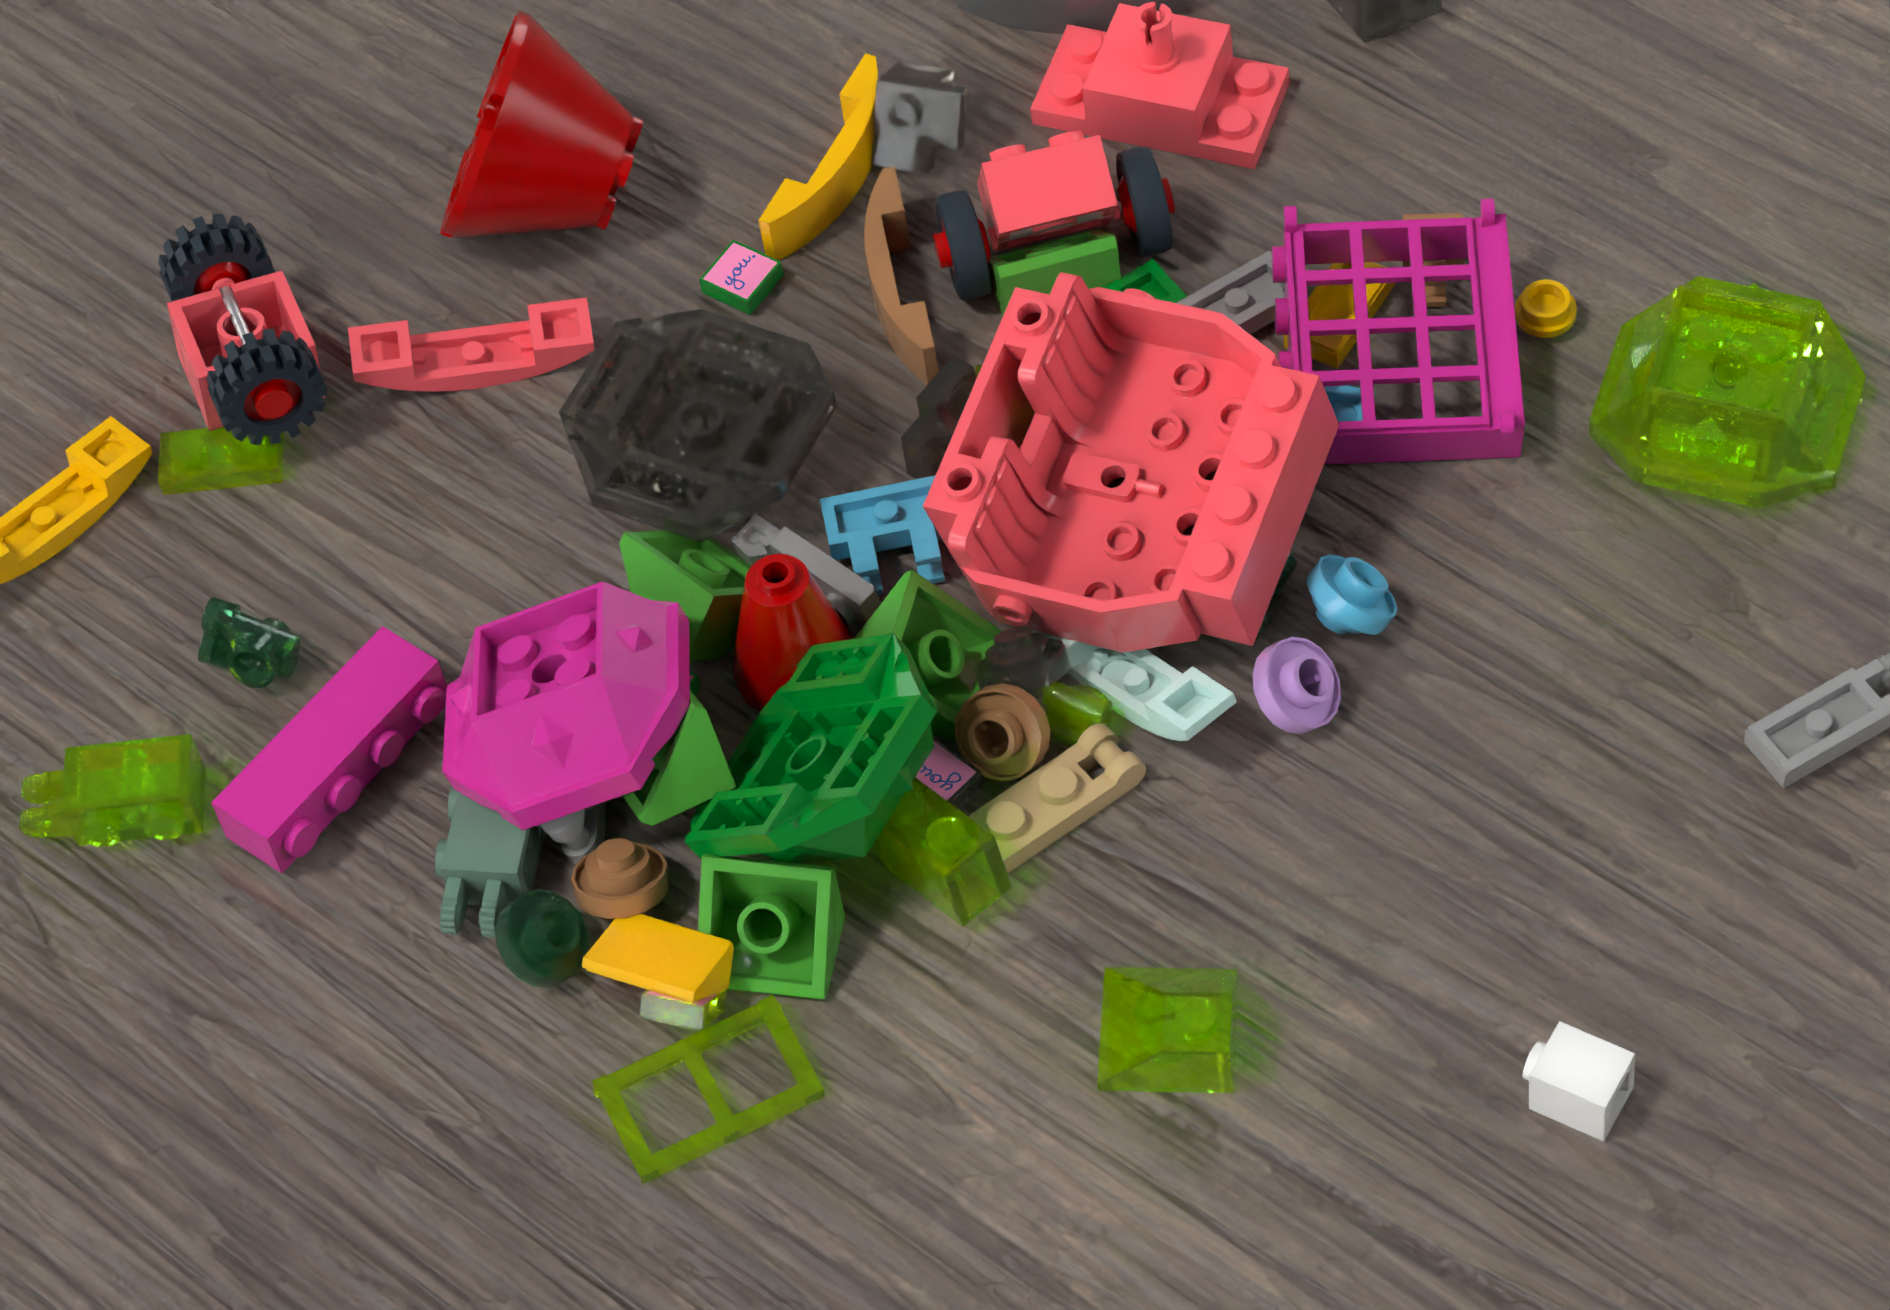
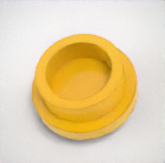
M1549 279L1538 280L1529 284L1518 297L1515 304V319L1519 327L1526 333L1540 338H1551L1564 334L1573 326L1577 316L1576 301L1569 290L1560 282Z

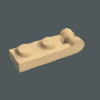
M1095 723L1081 734L1075 745L961 820L963 835L999 875L1003 877L1136 787L1143 779L1146 767L1133 752H1123L1117 746L1119 738L1106 723ZM1100 764L1105 771L1092 780L1086 772Z

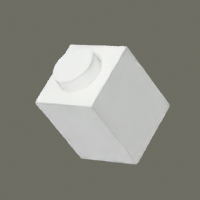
M1559 1021L1547 1044L1537 1041L1526 1060L1522 1077L1529 1081V1109L1604 1142L1634 1088L1635 1053Z

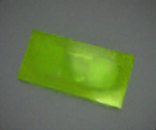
M224 427L209 431L208 428L160 433L158 483L163 495L283 483L284 432L280 433L281 443L272 445L268 436H263L261 445L250 444L248 436L241 442L233 437L231 430L227 432Z

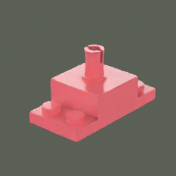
M1156 2L1145 3L1140 7L1119 3L1107 32L1067 24L1030 108L1033 125L1068 132L1083 130L1084 135L1087 136L1100 135L1102 139L1250 169L1256 168L1290 84L1289 67L1233 57L1231 25L1173 14L1171 9L1165 4H1161L1160 11H1157Z

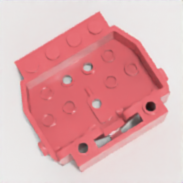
M1061 272L1057 276L1050 294L1015 287L925 499L923 508L962 574L966 576L983 607L1000 623L1122 653L1198 641L1201 634L1253 646L1333 443L1339 423L1319 375L1281 367L1274 352L1223 313L1158 300L1147 292L1130 288L1124 290V292L1101 287L1088 289L1081 276ZM1217 470L1213 480H1205L1209 473ZM1118 478H1125L1121 485L1114 488L1107 487L1112 481ZM1195 525L1191 535H1183L1186 528Z

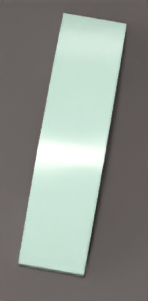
M1029 630L1030 634L1042 648L1091 694L1130 722L1158 736L1171 740L1188 741L1237 703L1233 692L1192 666L1182 674L1146 649L1122 653Z

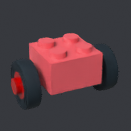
M1075 130L1049 138L1050 147L1026 152L1025 145L1018 144L992 151L989 154L991 161L981 164L977 181L988 226L987 233L983 222L976 216L972 200L966 190L953 191L936 197L935 207L940 232L932 234L940 268H949L955 291L960 300L979 298L991 293V279L988 266L991 258L990 246L994 253L1107 226L1110 224L1112 217L1114 221L1121 220L1122 217L1123 223L1129 228L1133 243L1140 256H1152L1171 250L1173 237L1170 214L1175 213L1173 195L1168 179H1161L1156 161L1148 147H1136L1117 153V198L1100 135L1085 138L1083 130Z

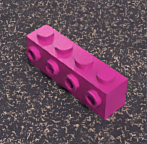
M382 626L211 802L225 836L281 874L297 857L307 854L315 845L319 834L340 812L350 809L359 798L361 790L382 768L393 764L401 754L404 745L425 723L432 722L441 713L446 702L447 684L439 661Z

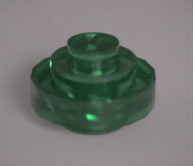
M535 889L523 893L510 901L499 914L495 927L496 945L504 964L518 979L533 987L551 988L568 981L583 968V957L590 950L589 931L581 913L568 899L554 891Z

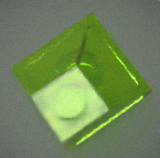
M1104 967L1097 1079L1098 1091L1234 1093L1238 969Z

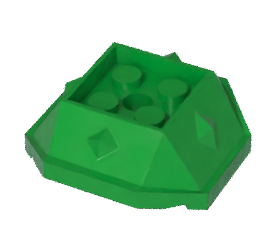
M894 633L812 645L797 664V669L791 679L776 691L756 717L728 760L727 764L736 787L731 790L716 792L712 799L701 803L694 812L690 823L691 832L687 833L684 840L691 850L700 859L704 854L718 857L733 856L789 863L866 857L904 794L913 790L912 782L935 747L930 722L937 711L910 650Z

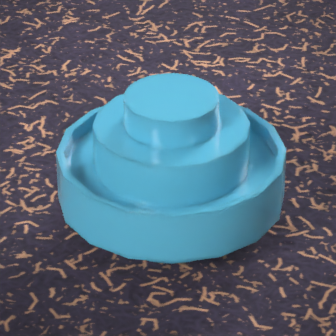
M1328 554L1321 557L1308 574L1306 583L1312 595L1313 603L1317 608L1316 616L1325 627L1335 633L1344 635L1350 632L1376 635L1383 632L1396 615L1398 607L1394 596L1388 590V583L1385 577L1364 560Z

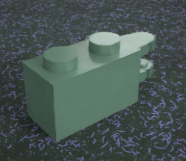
M451 787L448 797L450 830L447 839L441 838L439 840L435 854L436 874L438 877L444 878L446 883L440 911L441 932L443 934L459 935L464 923L467 905H482L479 912V925L482 937L497 938L503 928L502 924L507 907L529 908L545 831L541 824L521 830L503 819L498 812L476 803Z

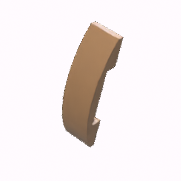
M895 166L882 169L870 195L864 227V247L873 301L884 334L904 365L928 387L941 385L925 301L900 305L889 253L910 249L911 247Z

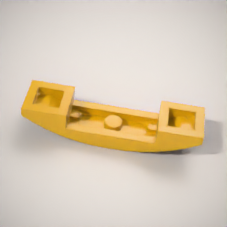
M865 53L841 90L839 96L845 125L808 183L804 184L785 178L759 218L758 222L766 255L781 260L812 241L844 211L867 178L879 150L884 126V105L876 56Z
M110 416L68 447L65 452L69 467L0 517V584L15 579L47 561L66 548L99 520L141 472L153 454L151 446Z

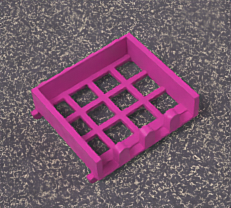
M1494 198L1480 200L1481 217L1297 224L1296 206L1283 207V246H1272L1271 248L1273 283H1284L1285 298H1275L1276 336L1287 335L1288 351H1278L1279 363L1283 368L1319 375L1323 386L1360 385L1362 421L1338 422L1339 427L1324 464L1521 457L1525 419L1506 213L1495 214ZM1468 258L1469 261L1467 265L1423 266V260ZM1410 261V267L1364 268V262ZM1351 263V269L1307 271L1305 269L1307 264ZM1470 280L1472 315L1427 316L1425 282ZM1411 282L1414 317L1368 318L1366 284ZM1353 285L1355 319L1309 321L1307 286ZM1475 330L1478 365L1431 366L1429 332ZM1415 332L1418 367L1372 369L1369 334ZM1356 334L1358 370L1312 371L1310 336ZM1479 381L1482 416L1436 418L1433 382ZM1419 383L1422 419L1376 420L1374 384Z

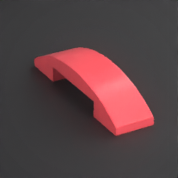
M587 297L527 305L529 320L425 334L410 335L408 320L348 327L354 381L395 390L439 392L485 388L545 374L577 361L595 351Z

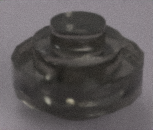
M1019 626L1002 631L994 637L995 644L987 649L985 658L976 664L974 673L980 690L986 686L1004 683L1018 686L1038 699L1053 690V682L1067 674L1071 665L1065 645L1061 640L1047 639L1045 634L1032 633L1031 628L1028 626Z

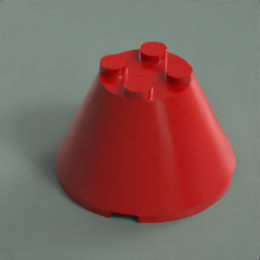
M518 10L477 114L479 121L472 142L464 152L445 210L440 234L449 238L596 227L605 231L617 200L616 197L609 194L615 195L618 187H624L635 155L631 153L639 138L644 120L634 117L530 14Z

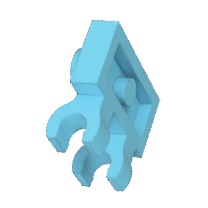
M936 475L820 499L831 557L835 560L851 557L854 573L872 584L878 595L884 593L876 552L912 545L918 574L933 584L945 582L937 541L942 538L923 508Z

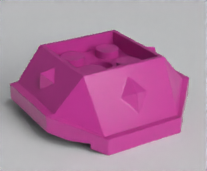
M602 581L476 627L460 677L448 684L446 691L442 772L452 787L476 803L498 812L503 819L521 830H526L642 789L655 766L652 758L672 737L690 706L689 619L680 604L671 601L649 600Z

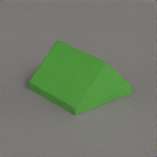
M1098 228L991 256L988 263L991 287L1002 317L1015 287L1050 294L1056 278L1061 272L1081 276L1088 289L1095 287L1103 288L1111 282L1121 279L1115 235Z
M691 690L690 706L672 737L652 758L655 766L642 789L622 795L642 823L654 826L712 799L718 791H727L736 787L707 710Z
M704 854L701 857L698 931L729 940L733 943L734 951L728 989L825 999L828 995L845 920L835 868Z

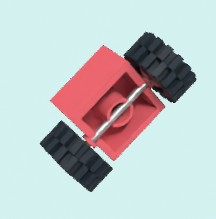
M213 214L212 224L206 225L202 216L193 219L195 229L189 232L182 225L175 230L178 242L169 238L163 245L166 255L159 254L158 264L161 268L159 273L171 302L167 303L178 357L209 431L223 427L227 432L231 430L233 437L241 442L248 436L250 444L261 445L263 436H268L271 445L281 443L280 433L286 431L289 432L291 438H294L301 434L298 428L299 423L303 422L310 427L316 421L312 410L323 411L325 406L323 398L327 396V387L320 372L316 345L283 271L275 272L260 234L258 235L256 228L250 222L244 225L241 217L232 215L227 224L223 214Z

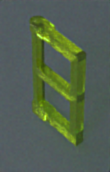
M773 994L759 1000L757 1004L611 1074H604L591 1080L593 1094L599 1099L642 1184L825 1096L823 1086L782 1011L781 1004ZM764 1023L797 1085L740 1113L732 1115L700 1053ZM684 1061L716 1124L651 1155L620 1091Z

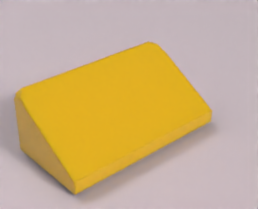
M637 914L627 918H615L583 957L582 967L586 968V971L694 1003L729 988L734 946L731 941L647 915Z

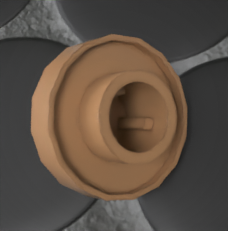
M1000 683L984 687L963 702L956 716L954 735L960 754L973 770L985 778L1007 781L1020 778L1042 762L1049 748L1050 726L1044 709L1034 696L1018 686Z
M623 838L607 840L601 843L597 849L584 856L573 868L571 878L574 896L579 907L592 916L606 919L627 918L648 911L662 901L668 893L670 885L668 866L662 853L650 845L631 842Z

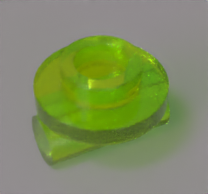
M1051 680L1048 683L1043 695V704L1048 706V723L1050 730L1056 737L1065 742L1076 744L1081 734L1093 724L1099 723L1102 725L1106 723L1109 727L1112 701L1108 700L1100 690L1087 685L1068 686L1055 680Z

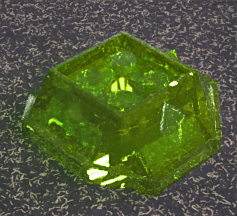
M1697 276L1688 283L1679 285L1669 295L1621 325L1589 419V436L1601 448H1606L1615 462L1634 482L1754 508H1763L1791 500L1810 490L1815 494L1836 487L1863 398L1866 375L1820 300L1761 289L1756 283L1746 286Z

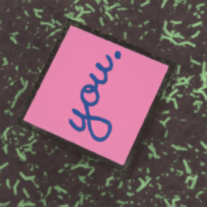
M933 738L935 747L912 782L913 790L906 792L902 799L940 826L983 785V779L980 770Z

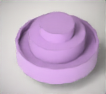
M1292 636L1266 647L1256 658L1252 673L1253 690L1260 709L1272 724L1287 733L1304 734L1328 724L1335 716L1341 700L1340 679L1332 660L1321 647L1308 639Z

